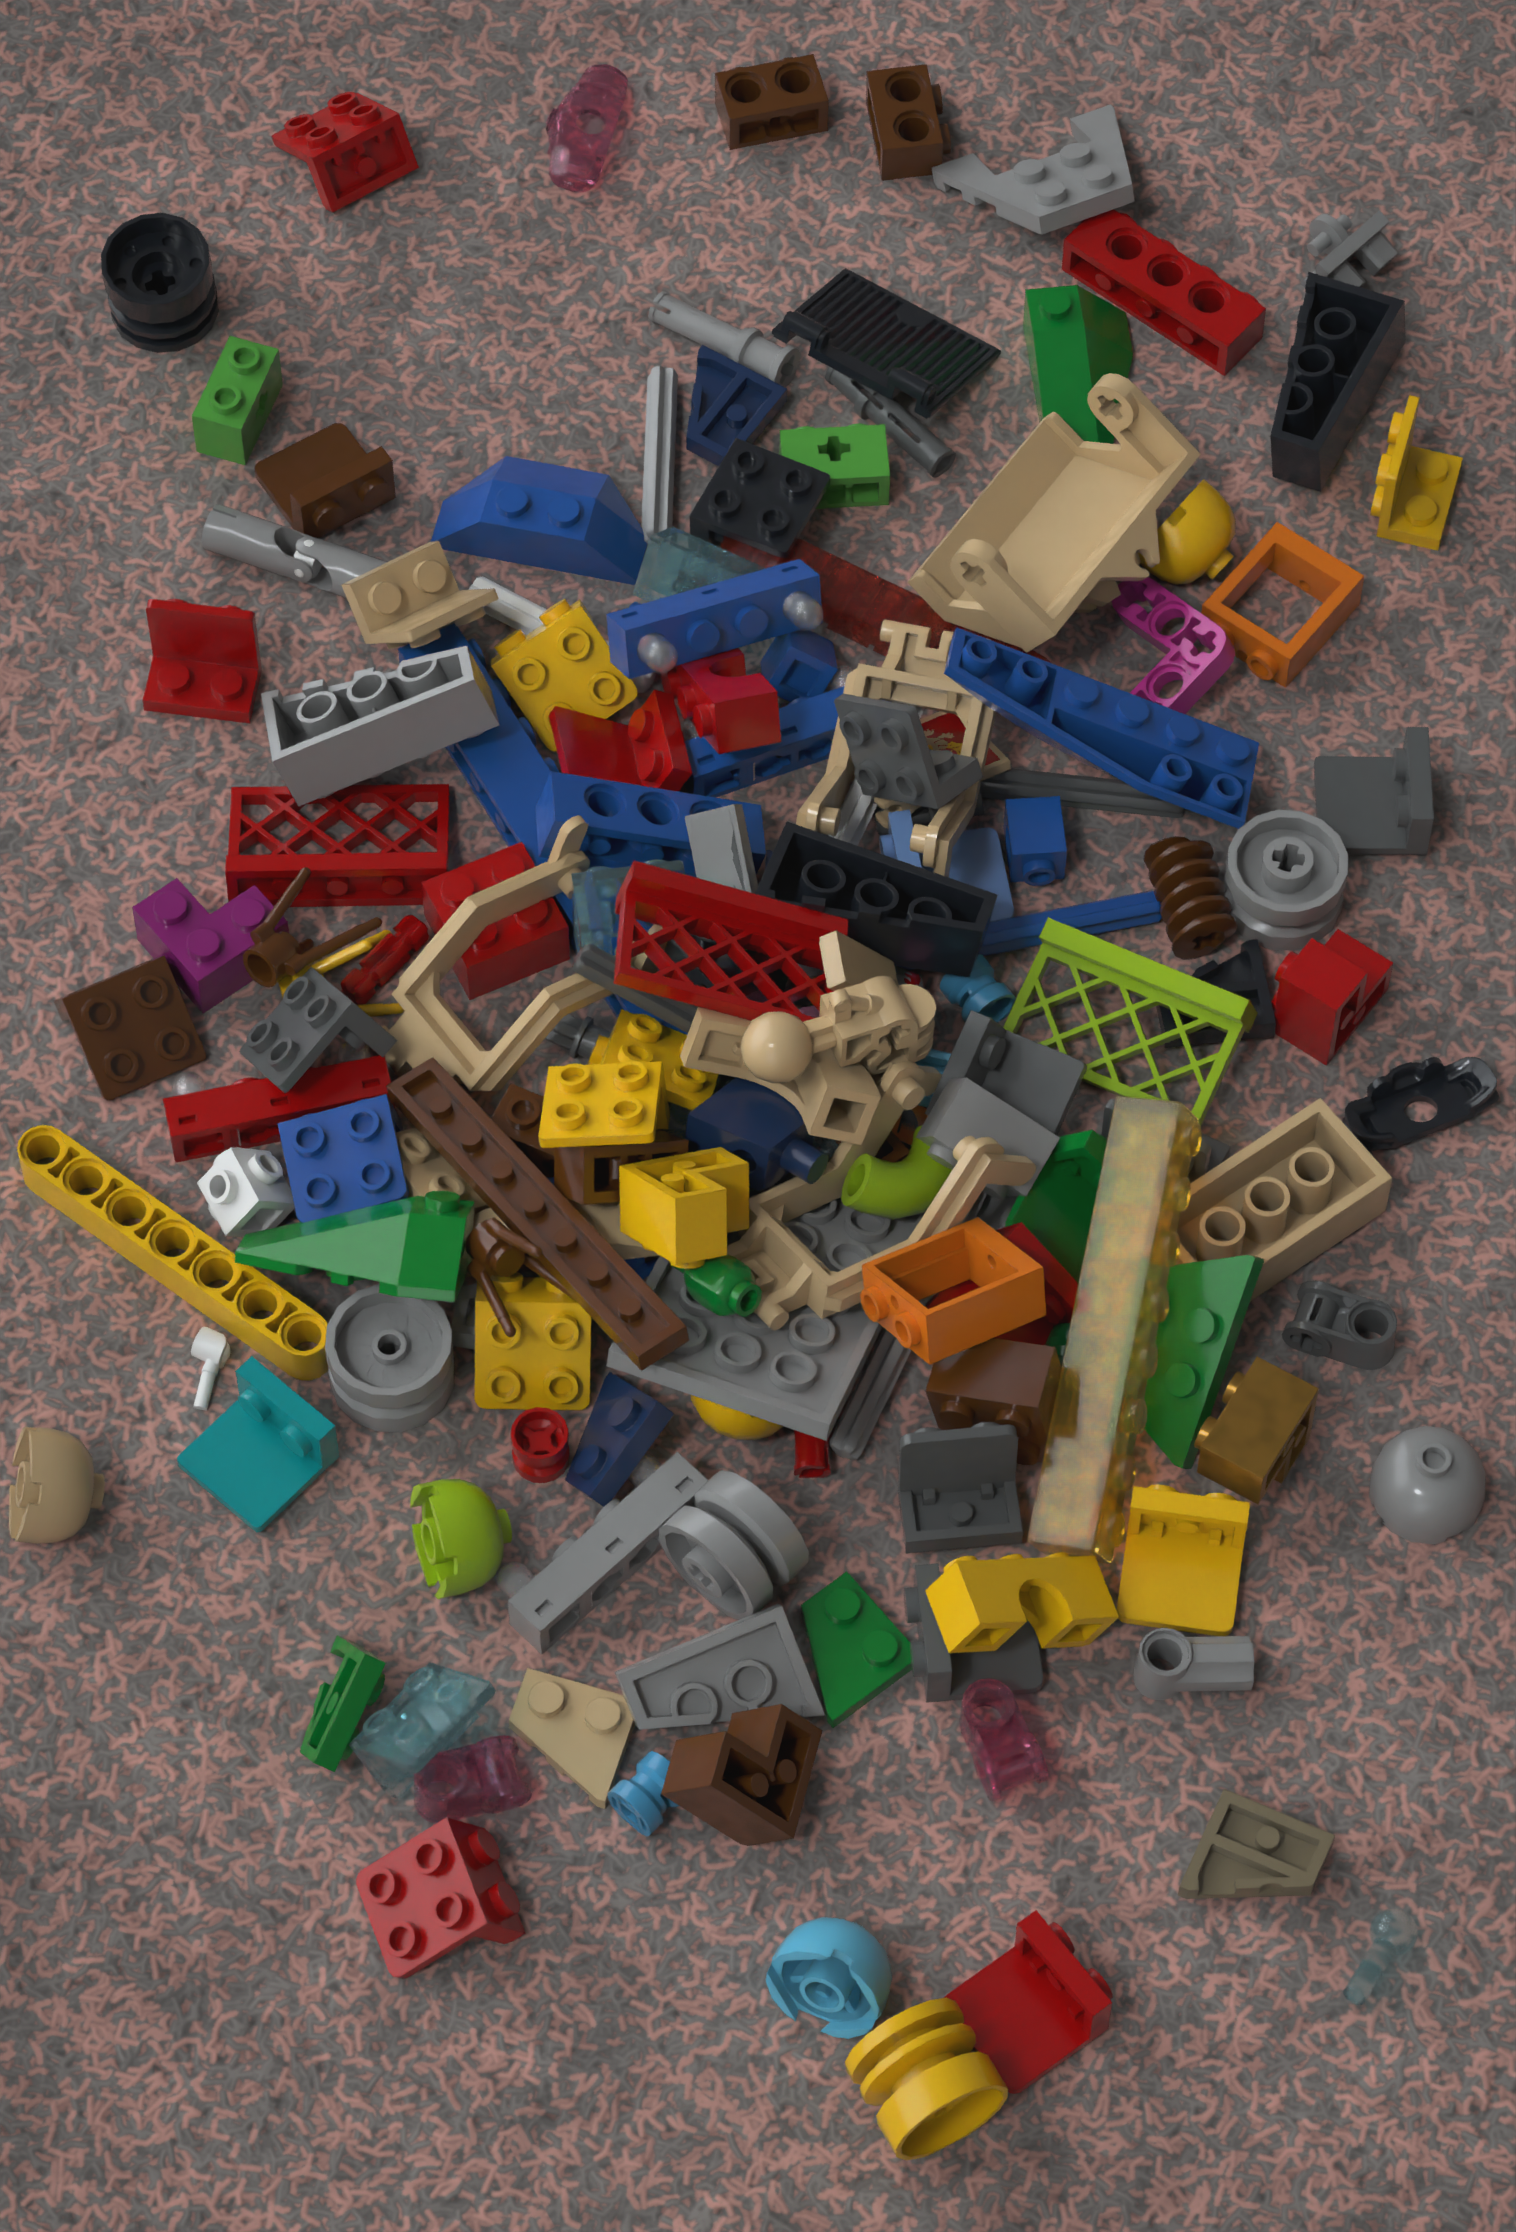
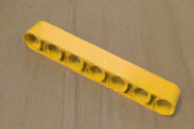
M39 1125L23 1133L18 1141L17 1152L24 1182L32 1192L288 1375L298 1380L310 1381L320 1378L328 1371L329 1366L325 1352L328 1324L319 1313L254 1267L235 1263V1254L61 1130L53 1126ZM46 1157L55 1158L53 1162L45 1165L36 1164L38 1160ZM86 1188L99 1189L98 1191L90 1195L78 1194L81 1190ZM130 1218L142 1220L132 1226L121 1225L123 1221ZM172 1249L185 1250L184 1253L175 1257L163 1255ZM215 1280H226L229 1282L220 1288L206 1286ZM258 1311H270L273 1313L265 1319L250 1317ZM303 1342L318 1344L313 1349L307 1351H299L294 1348Z

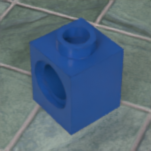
M1060 796L1006 799L1003 829L1010 883L1025 882L1032 886H1042L1051 883L1054 879H1065L1067 848Z

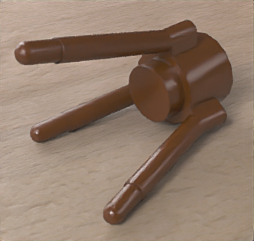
M304 867L290 883L264 922L250 933L254 945L243 954V963L246 971L256 983L268 988L273 987L288 974L294 976L312 962L382 926V920L375 917L312 948L314 942L310 938L298 943L288 932L280 931L275 933L273 929L311 875V870L308 867Z
M493 1217L479 1223L469 1234L466 1241V1252L473 1260L467 1266V1272L478 1281L506 1336L513 1337L516 1334V1329L490 1278L491 1275L509 1277L515 1274L522 1265H525L575 1300L537 1259L542 1255V1249L528 1239L509 1230L496 1218Z

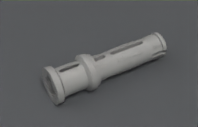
M666 291L660 292L653 300V302L669 309L671 312L667 314L654 307H650L648 314L650 322L659 324L704 345L785 388L794 377L800 361V351L798 348L792 345H787L783 348L763 338L761 330L755 327H746L740 330L729 323L671 296Z

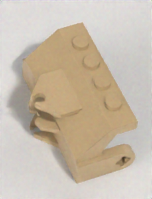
M1112 373L1103 375L1088 393L1087 402L1095 417L1120 444L1083 441L1056 412L1050 413L1042 419L907 583L944 621L1015 645L1027 653L1055 636L1073 613H1090L1097 606L1102 607L1121 595L1116 581H1142L1149 576L1148 570L1139 567L1141 560L1138 553L1144 556L1150 568L1160 562L1156 509L1201 454L1128 378ZM1113 399H1116V400L1119 401V402L1116 404V403H1115L1114 401H1112V400H1113Z

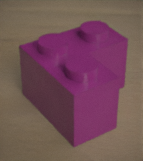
M176 878L133 906L132 910L138 941L153 958L165 956L176 984L204 1014L253 981L245 969L243 954L254 945L250 933L264 922L274 906L254 885L209 914L180 880ZM284 917L281 918L273 929L274 932L285 931L289 933L288 921Z

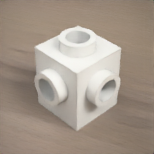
M230 1147L215 1158L213 1166L197 1182L208 1203L209 1212L219 1223L225 1236L244 1237L248 1233L275 1228L295 1208L292 1192L283 1176L282 1167L270 1151Z

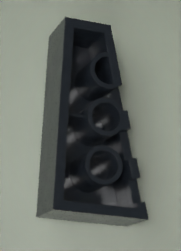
M1308 272L1305 285L1306 293L1303 306L1301 305L1299 310L1294 345L1290 349L1285 383L1282 384L1270 435L1272 474L1275 478L1321 492L1406 342L1405 301Z
M788 821L783 828L755 892L758 895L848 919L847 937L894 962V965L970 977L998 897L997 894Z

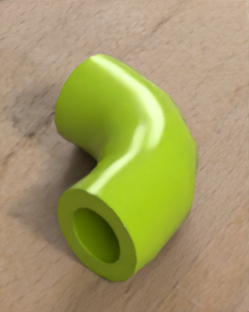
M921 1125L914 1131L911 1149L908 1156L902 1161L890 1162L881 1160L867 1153L860 1155L850 1167L844 1180L841 1195L842 1203L858 1212L893 1220L924 1213L952 1169L941 1165L927 1155L930 1146L916 1138L922 1127Z

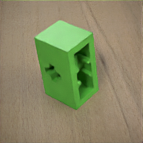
M229 336L192 414L196 452L246 465L283 386L279 349Z
M857 423L844 427L826 428L803 426L796 429L780 430L779 455L830 475V485L816 509L889 505L890 470L885 424L866 425Z

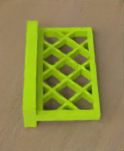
M1048 917L1039 936L1042 944L1003 1028L1017 1034L1023 1019L1044 1011L1053 1037L1038 1043L1049 1048L1057 1046L1059 1052L1068 1055L1064 1043L1094 1031L1103 1058L1086 1064L1087 1070L1082 1081L1129 1101L1131 1099L1158 1113L1200 1129L1244 1031L1249 1033L1258 1014L1251 1001ZM1050 961L1070 968L1077 986L1047 998L1041 980ZM1080 972L1095 979L1083 983ZM1109 984L1119 988L1127 1007L1097 1019L1087 993ZM1037 991L1040 1001L1031 1004ZM1130 993L1145 1000L1133 1004ZM1081 996L1090 1022L1060 1033L1051 1008ZM1158 1005L1170 1009L1177 1028L1147 1040L1138 1013ZM1180 1014L1190 1017L1195 1021L1184 1025ZM1131 1017L1140 1043L1110 1054L1101 1028ZM1208 1026L1227 1033L1218 1053L1197 1061L1188 1034ZM1181 1037L1190 1064L1160 1075L1151 1049ZM1144 1052L1154 1078L1133 1087L1121 1083L1114 1064ZM1212 1066L1205 1081L1201 1070ZM1108 1067L1111 1078L1096 1071ZM1195 1073L1201 1091L1192 1111L1171 1104L1164 1085ZM1158 1088L1162 1099L1146 1092Z

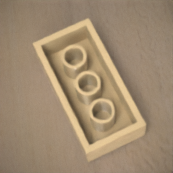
M1319 1098L1143 1214L1138 1249L1155 1268L1242 1255L1263 1258L1265 1260L1250 1300L1252 1301L1385 1212L1392 1177L1327 1104Z

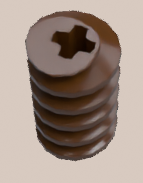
M1175 836L1152 843L1145 851L1143 860L1149 869V879L1153 887H1155V898L1161 902L1160 914L1164 923L1167 924L1166 933L1172 942L1171 948L1174 955L1182 960L1196 959L1215 951L1224 940L1236 932L1238 925L1234 916L1229 915L1232 906L1229 899L1223 896L1226 888L1222 879L1217 878L1220 869L1217 862L1211 860L1214 855L1211 844L1203 840L1191 841L1186 837Z

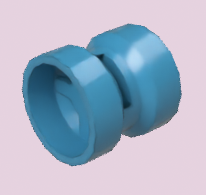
M978 955L970 977L945 974L940 982V990L951 1004H958L962 1008L961 1017L965 1022L972 1010L998 1023L1009 1015L1016 1000V997L1007 985L996 982L994 979V969L983 955Z
M653 1751L648 1752L636 1764L635 1776L630 1780L623 1779L619 1781L607 1793L608 1800L617 1814L640 1834L645 1836L651 1835L663 1823V1813L668 1807L676 1808L679 1806L661 1794L670 1761Z

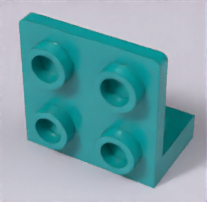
M251 1356L235 1371L239 1391L238 1400L178 1455L177 1463L181 1470L252 1530L261 1532L340 1456L336 1426Z

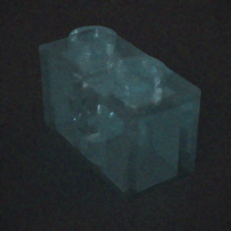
M671 526L650 537L632 594L650 602L765 569V567Z

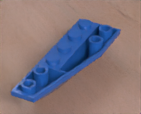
M956 627L952 635L944 674L986 706L1034 737L1084 764L1125 782L1140 792L1237 829L1245 824L1259 742Z

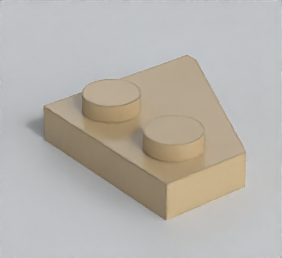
M527 1668L509 1718V1728L529 1746L536 1747L544 1754L546 1761L562 1776L566 1774L589 1795V1800L593 1804L606 1809L609 1801L607 1793L614 1786L635 1725L624 1695Z

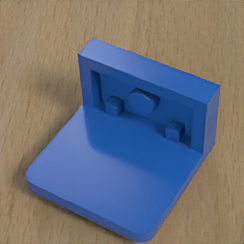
M387 1094L278 1123L295 1212L300 1222L304 1223L408 1197L409 1190L396 1133L403 1131L401 1118Z

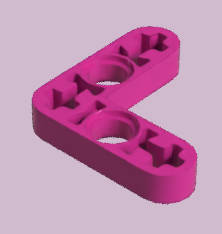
M1147 577L1142 581H1122L1118 584L1121 595L1112 600L1113 608L1129 629L1166 654L1130 693L1186 714L1229 669L1235 657L1234 646L1219 625L1153 579ZM1137 599L1142 602L1147 600L1152 610L1148 614L1144 608L1133 602ZM1179 617L1185 618L1184 625L1178 632L1172 635L1161 634L1162 628L1168 621ZM1198 639L1202 645L1214 651L1210 654L1204 651L1199 653L1194 643ZM1174 680L1183 681L1181 690L1175 696L1167 699L1159 698L1161 689L1168 682Z

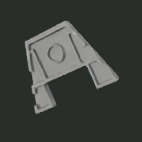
M1111 104L1070 118L1071 132L1078 143L1068 144L1060 150V153L1040 160L1027 159L1020 161L1012 170L998 175H994L974 153L932 167L933 180L938 189L946 192L951 189V186L962 192V199L973 205L984 202L992 204L996 207V214L1040 235L1135 202L1133 185L1115 109Z

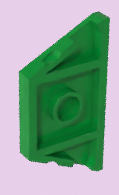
M1242 1255L1138 1271L1101 1379L1177 1467L1191 1469L1193 1467L1199 1450L1194 1447L1196 1437L1206 1419L1211 1415L1265 1260L1258 1256Z

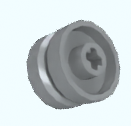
M1275 810L1253 817L1238 829L1228 848L1226 873L1224 876L1226 890L1223 896L1227 897L1231 903L1232 909L1229 915L1234 916L1238 927L1236 930L1247 941L1258 939L1259 946L1270 950L1294 951L1304 948L1311 938L1320 941L1332 931L1341 914L1343 892L1348 876V853L1340 835L1322 819L1305 812Z
M379 1284L356 1291L337 1307L326 1330L325 1352L329 1366L328 1375L330 1387L338 1407L353 1422L374 1431L403 1432L426 1424L443 1410L454 1390L455 1358L451 1326L444 1309L435 1300L379 1293Z
M720 1470L714 1474L695 1493V1507L685 1505L680 1508L659 1529L660 1544L680 1576L722 1613L736 1620L761 1611L773 1599L772 1584L785 1585L809 1562V1551L804 1539L787 1514L752 1482L734 1472Z

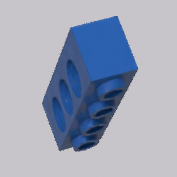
M551 771L535 806L539 857L549 858L562 825L570 818L580 815L588 824V829L579 851H583L589 858L590 865L629 871L635 860L696 877L685 816L732 804H742L755 872L757 874L766 856L761 805Z

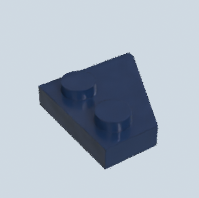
M702 345L698 350L697 372L691 399V415L688 421L686 450L719 466L735 438L754 444L787 402V388Z

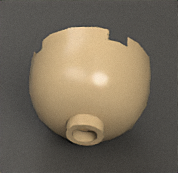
M23 1427L18 1437L12 1466H19L16 1485H10L9 1488L11 1538L15 1539V1542L33 1544L60 1542L74 1536L85 1525L90 1508H101L105 1487L104 1475L94 1473L93 1459L90 1452L82 1441L71 1434L51 1428Z

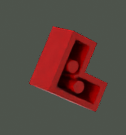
M1340 929L1335 931L1325 945L1311 938L1299 954L1291 951L1284 958L1276 972L1275 980L1279 982V987L1272 999L1276 1021L1275 1034L1327 1066L1387 992L1393 962Z

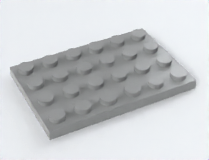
M788 1173L785 1177H783L770 1188H773L781 1183H784L792 1178H795L796 1176L791 1173ZM749 1187V1198L764 1191H756ZM840 1197L784 1224L830 1271L838 1272L907 1240L924 1213L893 1220L851 1209L843 1205ZM738 1231L727 1233V1246L741 1239ZM659 1256L645 1283L686 1325L690 1341L642 1371L613 1341L609 1348L606 1366L827 1441L882 1326L867 1317L861 1303L844 1311L834 1313L824 1319H821L806 1304L789 1312V1318L785 1325L775 1331L771 1330L755 1312L745 1317L738 1314L719 1316L700 1305L687 1290L684 1274L673 1268L670 1261Z

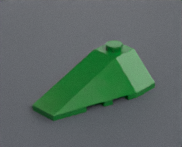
M1078 285L1025 289L1023 329L1039 423L1050 413L1056 412L1083 441L1114 444L1115 437L1095 417L1090 410L1087 398L1090 390L1103 375L1112 373L1128 378L1133 359V350L1126 312ZM1113 399V400H1112V401H1114L1116 404L1119 402V401H1117L1116 399Z
M432 1191L426 1193L425 1197H410L304 1223L298 1222L244 1235L235 1251V1263L292 1275L308 1274L316 1268L325 1270L326 1275L331 1277V1283L350 1286L354 1281L368 1279L380 1282L379 1293L455 1302L468 1274L467 1266L471 1262V1257L466 1252V1241L473 1230L474 1201L460 1200L458 1194L449 1191Z

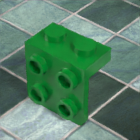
M1094 1130L1058 1136L1060 1137L1059 1141L1027 1196L1018 1195L1005 1222V1227L1022 1222L1084 1290L1087 1289L1118 1225L1141 1221L1143 1214L1165 1200L1149 1184L1148 1179L1143 1173L1132 1168L1112 1149L1109 1140Z

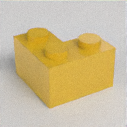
M722 1147L619 1166L620 1232L642 1244L644 1249L653 1251L670 1261V1264L674 1267L683 1269L698 1268L705 1264L706 1259L726 1256L727 1233L749 1229V1163Z

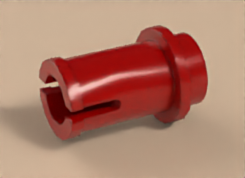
M794 1430V1475H799V1478H824L831 1474L829 1437L825 1441Z

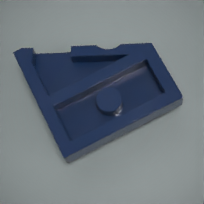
M609 1372L604 1379L565 1481L604 1507L612 1501L674 1413L657 1400Z

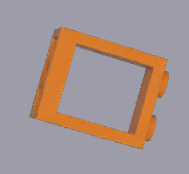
M1276 522L1202 604L1201 613L1224 630L1234 646L1235 656L1247 663L1253 674L1263 680L1272 679L1286 688L1360 605L1364 575L1279 522ZM1267 568L1323 603L1287 644L1231 609Z
M979 1217L862 1264L864 1289L860 1293V1300L865 1314L871 1321L879 1323L895 1336L903 1347L911 1349L929 1365L1046 1316L1043 1266ZM969 1279L980 1286L978 1289L930 1309L919 1302L921 1299Z

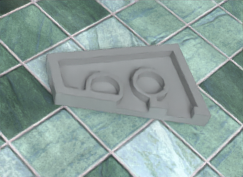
M780 1604L768 1607L614 1672L634 1723L639 1730L726 1722L731 1720L732 1713L783 1704L804 1717L825 1715L783 1607Z

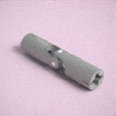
M216 504L213 507L202 532L201 543L205 550L280 576L301 581L346 598L341 584L387 563V561L303 534L297 530L221 504Z

